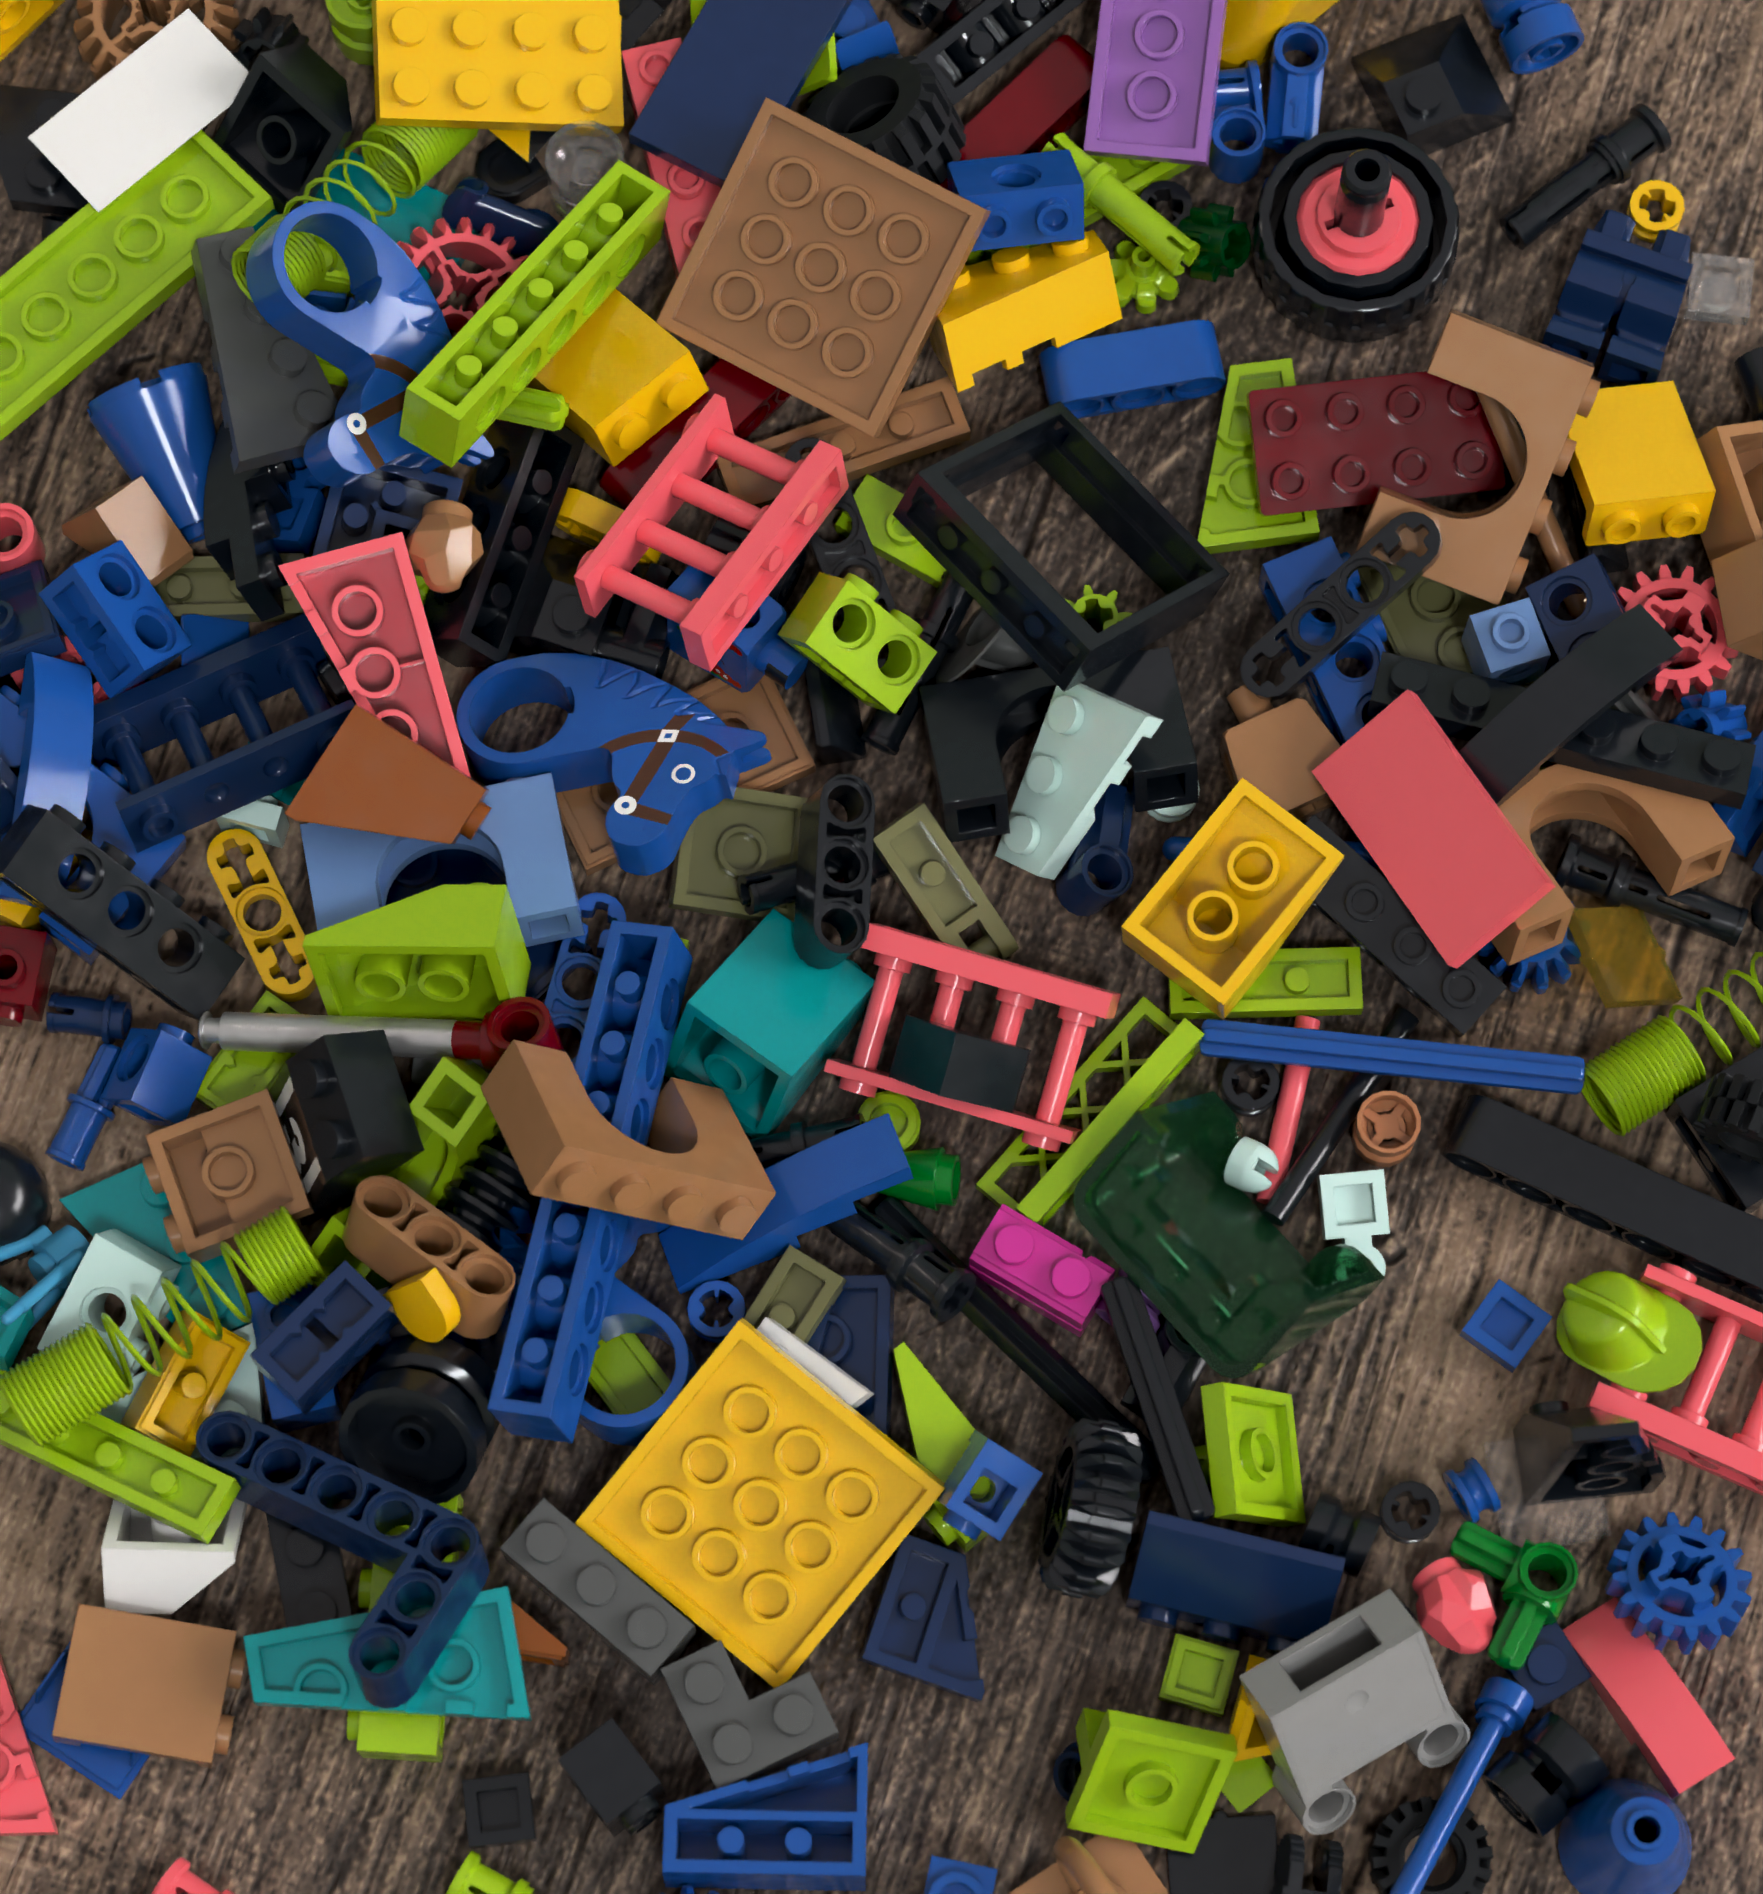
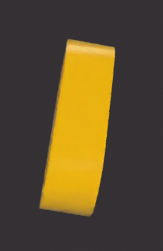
M568 487L555 526L574 538L597 547L624 510L586 492ZM649 547L638 564H656L662 553Z

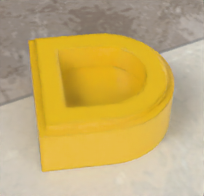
M435 1267L397 1282L383 1294L384 1298L393 1305L396 1315L403 1326L422 1341L429 1343L439 1342L456 1328L460 1322L461 1313L458 1301Z

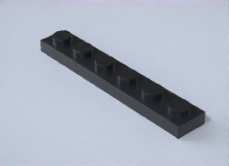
M1383 651L1366 715L1371 717L1377 716L1404 691L1409 689L1419 696L1447 736L1470 741L1527 687ZM1609 708L1547 761L1741 810L1747 794L1756 745Z

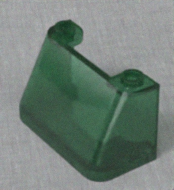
M1214 1091L1137 1111L1081 1177L1074 1190L1073 1203L1076 1215L1082 1225L1203 1360L1219 1375L1234 1379L1259 1371L1367 1299L1385 1277L1363 1253L1355 1247L1345 1244L1324 1248L1308 1263L1282 1233L1262 1215L1261 1210L1243 1191L1224 1182V1171L1228 1158L1238 1141L1244 1137L1242 1125L1234 1112Z

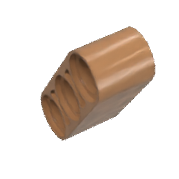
M384 1175L370 1176L362 1180L355 1190L343 1230L342 1239L350 1253L393 1286L397 1282L435 1267L455 1295L460 1307V1322L453 1331L471 1339L488 1338L495 1334L502 1324L515 1286L516 1275L513 1267L502 1256L403 1182Z

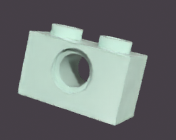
M116 1228L96 1233L37 1349L44 1351L45 1346L50 1347V1343L55 1344L56 1339L61 1340L62 1336L67 1337L68 1333H73L74 1329L78 1330L79 1326L84 1327L85 1322L92 1324L100 1334L122 1370L101 1320L102 1312L105 1313L106 1298L111 1293L118 1296L126 1308V1318L119 1329L145 1359L150 1345L144 1341L146 1335L132 1306L131 1296L132 1294L137 1295L158 1321H161L171 1309L160 1283L161 1277H166L173 1284L182 1266ZM173 1284L175 1288L179 1291V1286ZM144 1315V1317H145V1319H146V1321H147V1323H148V1326H149V1328H150L152 1324L150 1323V1321H149V1320L146 1318V1316ZM116 1336L129 1367L131 1377H133L141 1367V1364Z

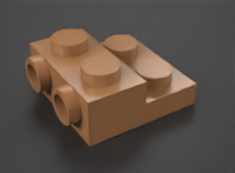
M268 1089L145 1135L152 1155L142 1158L143 1166L154 1193L157 1195L165 1192L173 1214L163 1217V1222L176 1254L186 1251L191 1259H196L199 1263L222 1255L220 1249L221 1241L227 1242L233 1250L239 1249L233 1238L234 1233L239 1234L240 1230H245L246 1226L251 1227V1223L256 1224L257 1219L262 1220L263 1216L268 1217V1213H274V1209L279 1210L280 1206L286 1207L294 1220L314 1213L273 1096Z

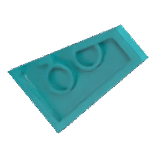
M143 1163L59 1199L62 1205L93 1238L96 1233L116 1228L180 1264L182 1267L173 1284L179 1286V1293L195 1312L212 1320L207 1304L190 1266L191 1258L187 1255L186 1251L176 1254L167 1235L163 1217L173 1214L165 1192L157 1195L154 1193ZM223 1255L200 1263L230 1301L246 1316L239 1292ZM203 1278L222 1327L233 1332L250 1324L237 1318ZM175 1300L179 1311L184 1310L180 1303ZM170 1309L165 1317L173 1325L176 1319L172 1309Z

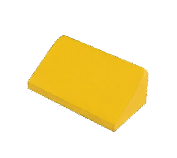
M182 1310L180 1314L193 1347L192 1358H183L164 1340L159 1350L163 1364L162 1376H153L147 1372L121 1424L190 1457L196 1447V1434L200 1425L209 1416L213 1415L250 1342L222 1327L221 1341L213 1340L202 1331L185 1310ZM195 1312L201 1318V1320L217 1335L214 1322L208 1319L207 1317L201 1315L200 1313ZM175 1320L168 1334L187 1352L183 1336ZM154 1359L151 1366L155 1370H157L156 1362Z

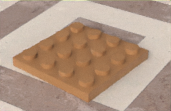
M766 97L656 322L673 334L872 437L879 438L937 321V316L942 311L991 211Z

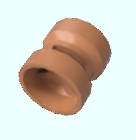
M1383 1090L1368 1097L1362 1103L1352 1127V1143L1356 1153L1365 1162L1376 1167H1391L1401 1163L1410 1155L1421 1130V1116L1416 1104L1408 1096L1397 1091Z

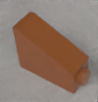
M355 704L284 814L295 821L455 844L461 834L472 840L492 808L482 802L490 791L489 789L365 708Z

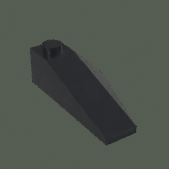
M1547 1401L1529 1407V1413L1523 1414L1513 1429L1525 1506L1653 1493L1666 1478L1664 1463L1639 1422L1590 1407L1569 1409L1568 1402Z

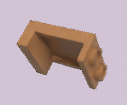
M78 1603L52 1733L54 1742L80 1746L81 1743L193 1762L197 1763L199 1767L212 1769L214 1753L228 1754L235 1716L222 1714L227 1687L240 1690L246 1661V1651L235 1648L237 1631Z

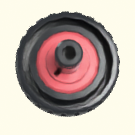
M1341 128L1317 134L1313 138L1299 143L1273 167L1271 176L1266 178L1261 188L1254 212L1252 225L1253 264L1256 276L1262 282L1263 292L1275 304L1277 311L1286 319L1295 323L1297 327L1331 341L1336 340L1346 343L1377 341L1408 329L1412 323L1421 320L1429 312L1431 305L1439 300L1454 266L1459 241L1460 216L1458 205L1454 201V191L1451 184L1445 179L1442 169L1422 149L1400 136L1379 131L1378 129Z

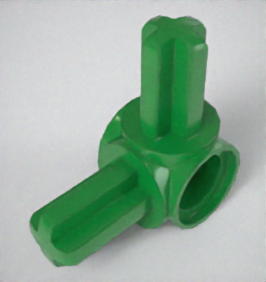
M1465 1521L1459 1527L1449 1552L1452 1557L1504 1583L1500 1592L1503 1593V1600L1508 1607L1487 1648V1656L1504 1669L1508 1668L1518 1671L1524 1666L1543 1625H1552L1557 1622L1576 1584L1578 1577L1577 1563L1572 1554L1561 1545L1551 1542L1536 1544L1526 1539L1521 1548L1470 1521ZM1541 1570L1549 1573L1555 1579L1558 1589L1555 1591L1538 1589L1529 1579L1528 1572Z

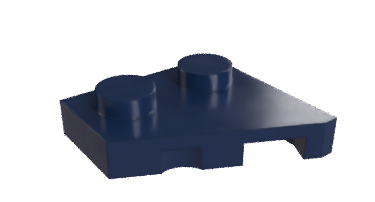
M907 1535L893 1553L858 1660L974 1702L982 1701L985 1690L983 1679L979 1677L974 1640L977 1639L974 1612L970 1609L968 1599L970 1583L966 1555Z

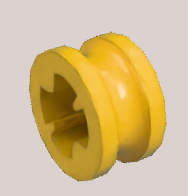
M1649 180L1640 184L1633 192L1626 211V215L1636 222L1633 234L1640 240L1655 243L1660 230L1669 229L1676 232L1685 210L1684 198L1675 186L1662 180ZM1649 201L1661 202V211L1664 212L1661 222L1649 220V211L1645 210L1648 207Z

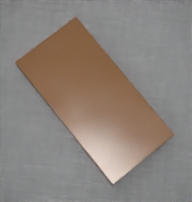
M766 675L749 692H740L718 678L685 691L714 712L726 726L760 731L765 734L767 743L763 747L770 751L771 761L741 773L737 787L772 792L816 772L815 763L774 681ZM614 782L558 792L557 797L564 829L586 875L589 876L617 863L605 825L607 812L618 799Z

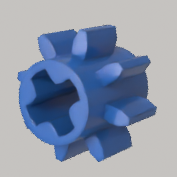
M1724 689L1705 691L1703 696L1701 694L1683 696L1681 702L1684 710L1675 719L1669 720L1670 724L1742 742L1745 739L1751 738L1752 735L1747 731V720L1744 715L1746 706L1726 703L1727 695Z

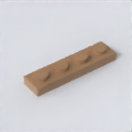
M948 376L901 392L879 438L872 437L831 416L753 444L785 458L790 447L801 439L813 437L824 440L828 444L841 449L849 482L866 476V474H872L970 440L971 431ZM810 452L802 454L801 459L805 460ZM720 456L715 461L726 493L759 508L771 505L785 486Z

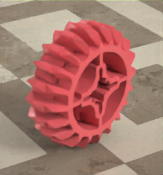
M462 217L455 233H452L449 223L444 218L435 221L432 235L421 226H418L410 234L412 245L402 241L397 243L418 270L425 266L431 276L428 284L440 309L445 305L453 291H456L457 297L460 293L469 297L478 292L466 311H462V305L458 310L451 305L441 310L448 329L457 333L485 304V301L489 300L492 294L529 257L524 255L515 260L512 259L509 254L516 244L514 237L508 236L500 246L491 241L495 233L493 223L485 224L479 235L472 234V223L469 217ZM446 258L466 259L482 266L486 270L477 274L468 273L462 270L453 258L449 260Z

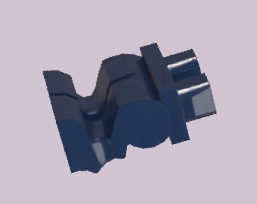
M1608 209L1594 230L1587 228L1581 248L1566 280L1555 314L1546 329L1542 344L1591 362L1594 365L1612 316L1619 319L1597 378L1620 386L1654 383L1658 378L1665 350L1694 265L1688 262L1691 239L1687 235L1667 229L1659 231L1653 250L1630 243L1629 241L1636 222L1628 215Z

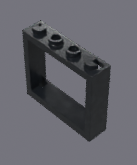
M1061 401L917 472L893 513L897 520L1063 692L1202 615L1230 574ZM1059 421L1063 427L1055 430L1054 427ZM1036 461L1161 588L1166 596L1097 633L977 510L966 496Z

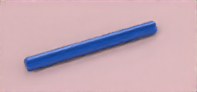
M1217 1019L1204 1020L1201 1027L1204 1036L1199 1047L1200 1053L1206 1057L1573 1095L1581 1093L1584 1085L1585 1063L1584 1059L1577 1056Z

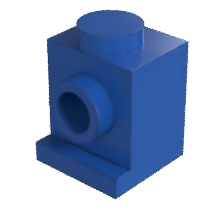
M974 1430L968 1440L971 1443L944 1483L945 1490L937 1500L949 1508L942 1520L976 1541L983 1530L1001 1541L1043 1473L982 1433ZM979 1477H987L990 1481L988 1494L981 1499H973L970 1491Z

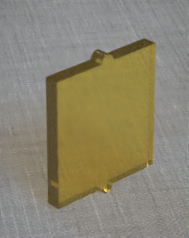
M1631 906L1574 908L1568 926L1581 953L1580 962L1583 966L1587 967L1605 1008L1673 1005L1683 999L1665 960L1666 952L1662 947H1659L1643 911Z

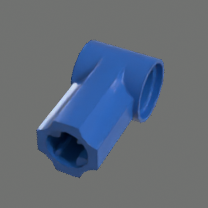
M1293 22L1283 27L1277 34L1268 65L1269 88L1264 147L1271 148L1277 153L1289 154L1293 147L1313 138L1319 131L1324 65L1329 50L1325 35L1313 24ZM1299 50L1310 56L1313 63L1306 67H1296L1287 62L1283 54Z

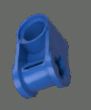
M1247 60L1244 67L1219 70L1208 164L1211 172L1218 179L1227 183L1240 184L1247 182L1257 175L1262 166L1266 127L1262 110V85L1257 60ZM1231 140H1240L1246 143L1249 148L1236 151L1227 148L1224 143Z

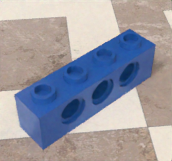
M1331 536L1262 564L1258 586L1276 624L1351 557L1347 551L1339 553ZM1356 570L1348 579V594L1355 601L1363 603L1356 589L1361 586L1358 570ZM1311 612L1303 618L1300 625L1302 639L1314 646L1324 645L1329 642L1336 630L1335 622H1322L1316 619ZM1379 614L1304 681L1323 723L1340 746L1365 726L1362 718L1367 714L1382 652H1386L1382 643L1387 641V634ZM1288 632L1283 635V639L1291 656H1295L1301 667L1311 657L1301 652L1294 645ZM1344 658H1356L1365 664L1368 673L1358 678L1347 677L1338 670L1336 663Z

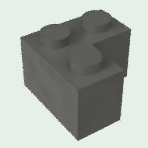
M721 1640L661 1668L666 1685L715 1789L743 1780L750 1782L766 1777L839 1741L838 1729L810 1671L749 1700Z

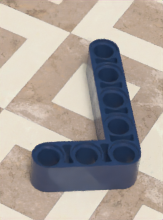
M221 1411L209 1416L197 1431L196 1447L205 1465L236 1479L242 1487L236 1499L395 1573L352 1639L349 1647V1662L364 1698L373 1706L388 1709L407 1703L421 1686L484 1587L489 1576V1563L474 1524L453 1511L242 1413ZM232 1448H242L237 1454L230 1457H221ZM286 1474H297L286 1483H275ZM341 1500H353L348 1506L342 1509H330L335 1503ZM397 1526H410L405 1532L399 1535H386L391 1529ZM453 1552H467L462 1559L456 1562H442L447 1555ZM419 1606H432L426 1614L420 1617L407 1616L411 1610ZM383 1661H397L391 1669L385 1672H371L377 1664Z

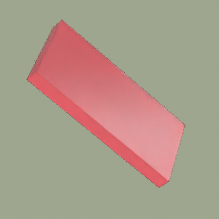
M1409 689L1404 691L1312 770L1316 779L1447 965L1455 969L1463 965L1556 887L1419 696Z

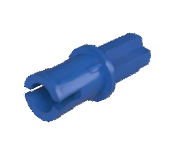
M102 1044L77 1093L68 1094L66 1100L71 1105L50 1147L45 1152L53 1160L81 1172L84 1170L85 1163L105 1122H113L116 1116L111 1112L113 1104L100 1097L122 1048L113 1044Z

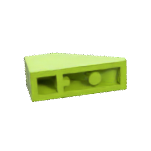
M902 1342L893 1350V1362L914 1458L945 1483L971 1443L968 1440L975 1429L908 1346ZM984 1476L978 1478L970 1491L973 1499H981L988 1494L990 1490L989 1479ZM938 1500L923 1515L925 1522L945 1546L956 1541L965 1553L989 1535L982 1530L975 1541L942 1520L949 1508L945 1507Z

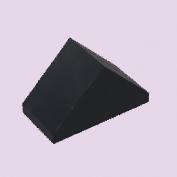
M906 1014L889 1077L938 1096L1013 1113L1031 1050Z

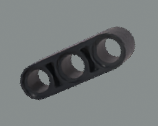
M838 774L830 778L806 800L800 814L793 940L795 950L800 959L808 966L817 969H830L840 964L862 946L867 939L869 931L875 799L869 785L860 777L851 774ZM828 799L835 800L844 807L847 812V822L839 820L832 815L828 807ZM825 860L834 862L840 867L844 875V883L836 882L828 876L824 865ZM821 922L830 923L837 929L841 939L840 946L830 943L824 937L821 931Z

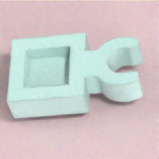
M1384 1169L1317 1175L1323 1240L1342 1238L1343 1249L1338 1253L1334 1262V1274L1339 1284L1350 1283L1348 1266L1351 1260L1358 1256H1363L1370 1262L1372 1280H1383L1386 1271L1385 1261L1381 1253L1372 1246L1371 1235L1390 1234Z

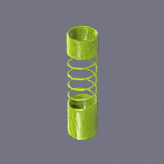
M375 121L363 132L361 141L353 142L345 149L342 159L334 160L326 166L323 177L314 178L306 185L303 196H295L288 201L283 214L274 215L233 252L231 267L238 286L252 301L246 280V263L251 246L266 228L287 215L291 207L297 202L303 201V204H306L308 200L313 202L325 201L309 196L310 190L318 183H323L326 200L331 202L332 199L328 191L327 182L339 184L351 191L356 200L369 211L372 222L377 225L375 214L384 217H390L395 214L397 207L395 197L409 199L414 196L418 190L426 185L433 176L459 154L466 145L477 137L479 129L376 125ZM357 147H361L365 164L348 159L350 152ZM347 164L359 166L369 172L374 180L388 192L392 202L390 210L382 212L371 207L367 199L352 185L347 172ZM337 165L343 166V175L346 183L329 177L330 171ZM293 231L289 233L284 248L285 268L293 287L301 297L305 298L325 279L326 272H332L337 268L338 257L334 247L320 238L328 246L333 257L332 264L326 267L324 255L311 235L307 232Z
M1755 952L1751 957V976L1740 970H1727L1723 978L1724 994L1710 987H1701L1696 994L1697 1012L1684 1005H1673L1669 1010V1017L1658 1015L1656 1019L1653 1018L1651 1022H1647L1640 1029L1637 1028L1635 1032H1631L1630 1036L1626 1035L1625 1039H1621L1620 1042H1616L1614 1046H1610L1603 1053L1600 1052L1598 1056H1594L1593 1060L1589 1059L1588 1063H1585L1582 1093L1597 1117L1611 1132L1624 1137L1632 1129L1635 1130L1637 1126H1641L1642 1122L1646 1123L1647 1119L1651 1120L1652 1116H1656L1658 1112L1661 1113L1663 1109H1667L1675 1099L1706 1081V1072L1700 1056L1686 1034L1674 1022V1013L1677 1010H1682L1696 1019L1702 1025L1711 1046L1720 1059L1728 1066L1733 1065L1734 1059L1730 1050L1705 1019L1701 1004V996L1704 992L1717 996L1728 1005L1732 1017L1746 1040L1753 1047L1760 1048L1761 1040L1744 1013L1732 1001L1728 979L1731 975H1738L1755 987L1763 1005V987L1758 981L1755 968L1756 960L1759 957H1763V952Z
M280 1206L279 1210L274 1209V1213H268V1217L263 1216L262 1220L257 1219L256 1224L251 1223V1227L246 1226L245 1230H240L239 1234L234 1233L235 1243L250 1269L227 1242L221 1241L220 1249L239 1292L246 1316L230 1301L205 1268L196 1259H191L190 1266L211 1314L217 1335L195 1313L170 1280L166 1277H161L162 1289L180 1328L187 1352L170 1337L137 1295L132 1294L131 1303L152 1350L157 1370L140 1355L111 1317L104 1312L101 1314V1320L122 1370L100 1334L92 1324L85 1322L84 1327L79 1326L78 1330L74 1329L73 1333H68L67 1337L62 1336L61 1340L56 1339L55 1344L50 1343V1347L45 1346L44 1351L39 1350L38 1354L33 1353L32 1358L27 1357V1361L22 1360L21 1365L16 1364L15 1368L10 1367L9 1371L4 1370V1374H0L1 1390L33 1442L37 1446L44 1447L45 1443H50V1439L55 1440L56 1436L61 1437L62 1432L67 1433L68 1429L73 1430V1426H78L79 1422L84 1423L85 1418L90 1419L91 1415L96 1416V1412H101L102 1408L107 1409L108 1405L113 1406L114 1401L119 1402V1398L124 1399L125 1394H132L133 1381L116 1336L146 1371L153 1376H162L163 1364L144 1315L176 1353L183 1358H192L193 1347L174 1297L207 1336L213 1340L221 1341V1323L203 1278L237 1318L243 1322L251 1323L252 1310L232 1259L258 1291L268 1301L279 1306L280 1302H285V1298L290 1299L291 1295L296 1296L297 1291L302 1292L303 1288L307 1289L308 1284L313 1285L314 1281L319 1282L320 1278H325V1272L287 1208Z

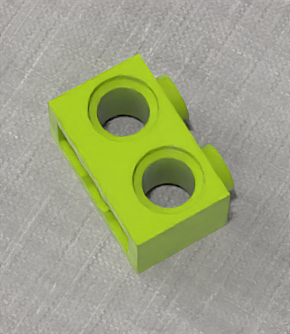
M819 572L777 635L867 706L896 714L937 651L919 637L924 629L915 620L897 609H892L889 613L877 604L875 600L879 592L869 583L849 572L844 579ZM841 607H843V624L841 628L836 633H834V616L836 612ZM887 643L889 648L888 659L879 669L878 655L881 648Z

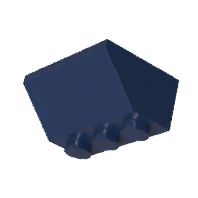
M1149 1510L1126 1607L1138 1610V1620L1159 1627L1175 1628L1177 1620L1202 1625V1636L1224 1643L1240 1644L1241 1636L1267 1641L1266 1651L1276 1655L1329 1624L1346 1558Z

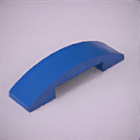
M29 652L26 654L18 715L27 718L12 825L27 804L48 810L54 804H57L82 821L93 745L94 696L91 671L88 666ZM5 833V834H3V835L1 836V840L4 838V836H5L7 833ZM74 854L66 857L60 864L58 877L63 887L66 886ZM0 880V899L36 907Z

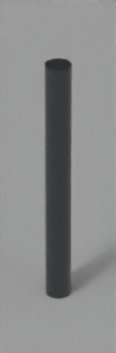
M1398 1008L1380 1036L1408 1039L1418 1025L1419 1020L1408 1010ZM1361 1072L1353 1074L1262 1210V1215L1268 1221L1280 1227L1284 1226L1356 1118L1362 1103L1370 1097L1384 1075Z

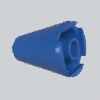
M185 363L158 370L160 378L140 383L139 378L125 382L93 399L88 404L89 409H87L91 423L132 481L143 476L188 544L205 540L203 520L204 492L209 461L216 439L208 378L204 373L201 363Z
M1610 1779L1602 1781L1584 1800L1575 1799L1569 1806L1568 1815L1560 1823L1557 1850L1564 1875L1580 1894H1673L1681 1885L1691 1861V1834L1680 1808L1662 1790L1647 1782L1636 1779ZM1633 1829L1640 1835L1643 1842L1636 1838Z

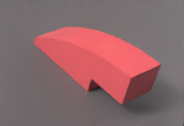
M1614 1597L1562 1629V1631L1592 1677L1589 1679L1622 1732L1631 1745L1636 1743L1671 1799L1729 1764L1735 1757L1662 1653L1655 1649L1654 1643L1645 1633L1638 1638L1631 1635L1636 1623L1635 1619L1632 1616L1626 1618L1615 1617L1613 1612L1619 1600Z

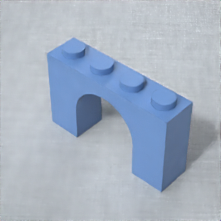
M546 773L527 778H510L502 783L484 786L490 791L482 802L492 809L472 840L461 834L455 844L315 823L300 824L317 931L385 906L393 881L408 864L417 858L438 850L462 849L488 858L505 875L508 891L526 947L585 935L560 805L552 774Z

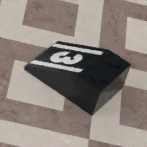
M384 1030L323 1035L285 1062L270 1093L273 1096L314 1211L313 1214L300 1218L302 1226L311 1225L353 1198L355 1190L362 1180L370 1176L388 1175L423 1152L424 1147Z

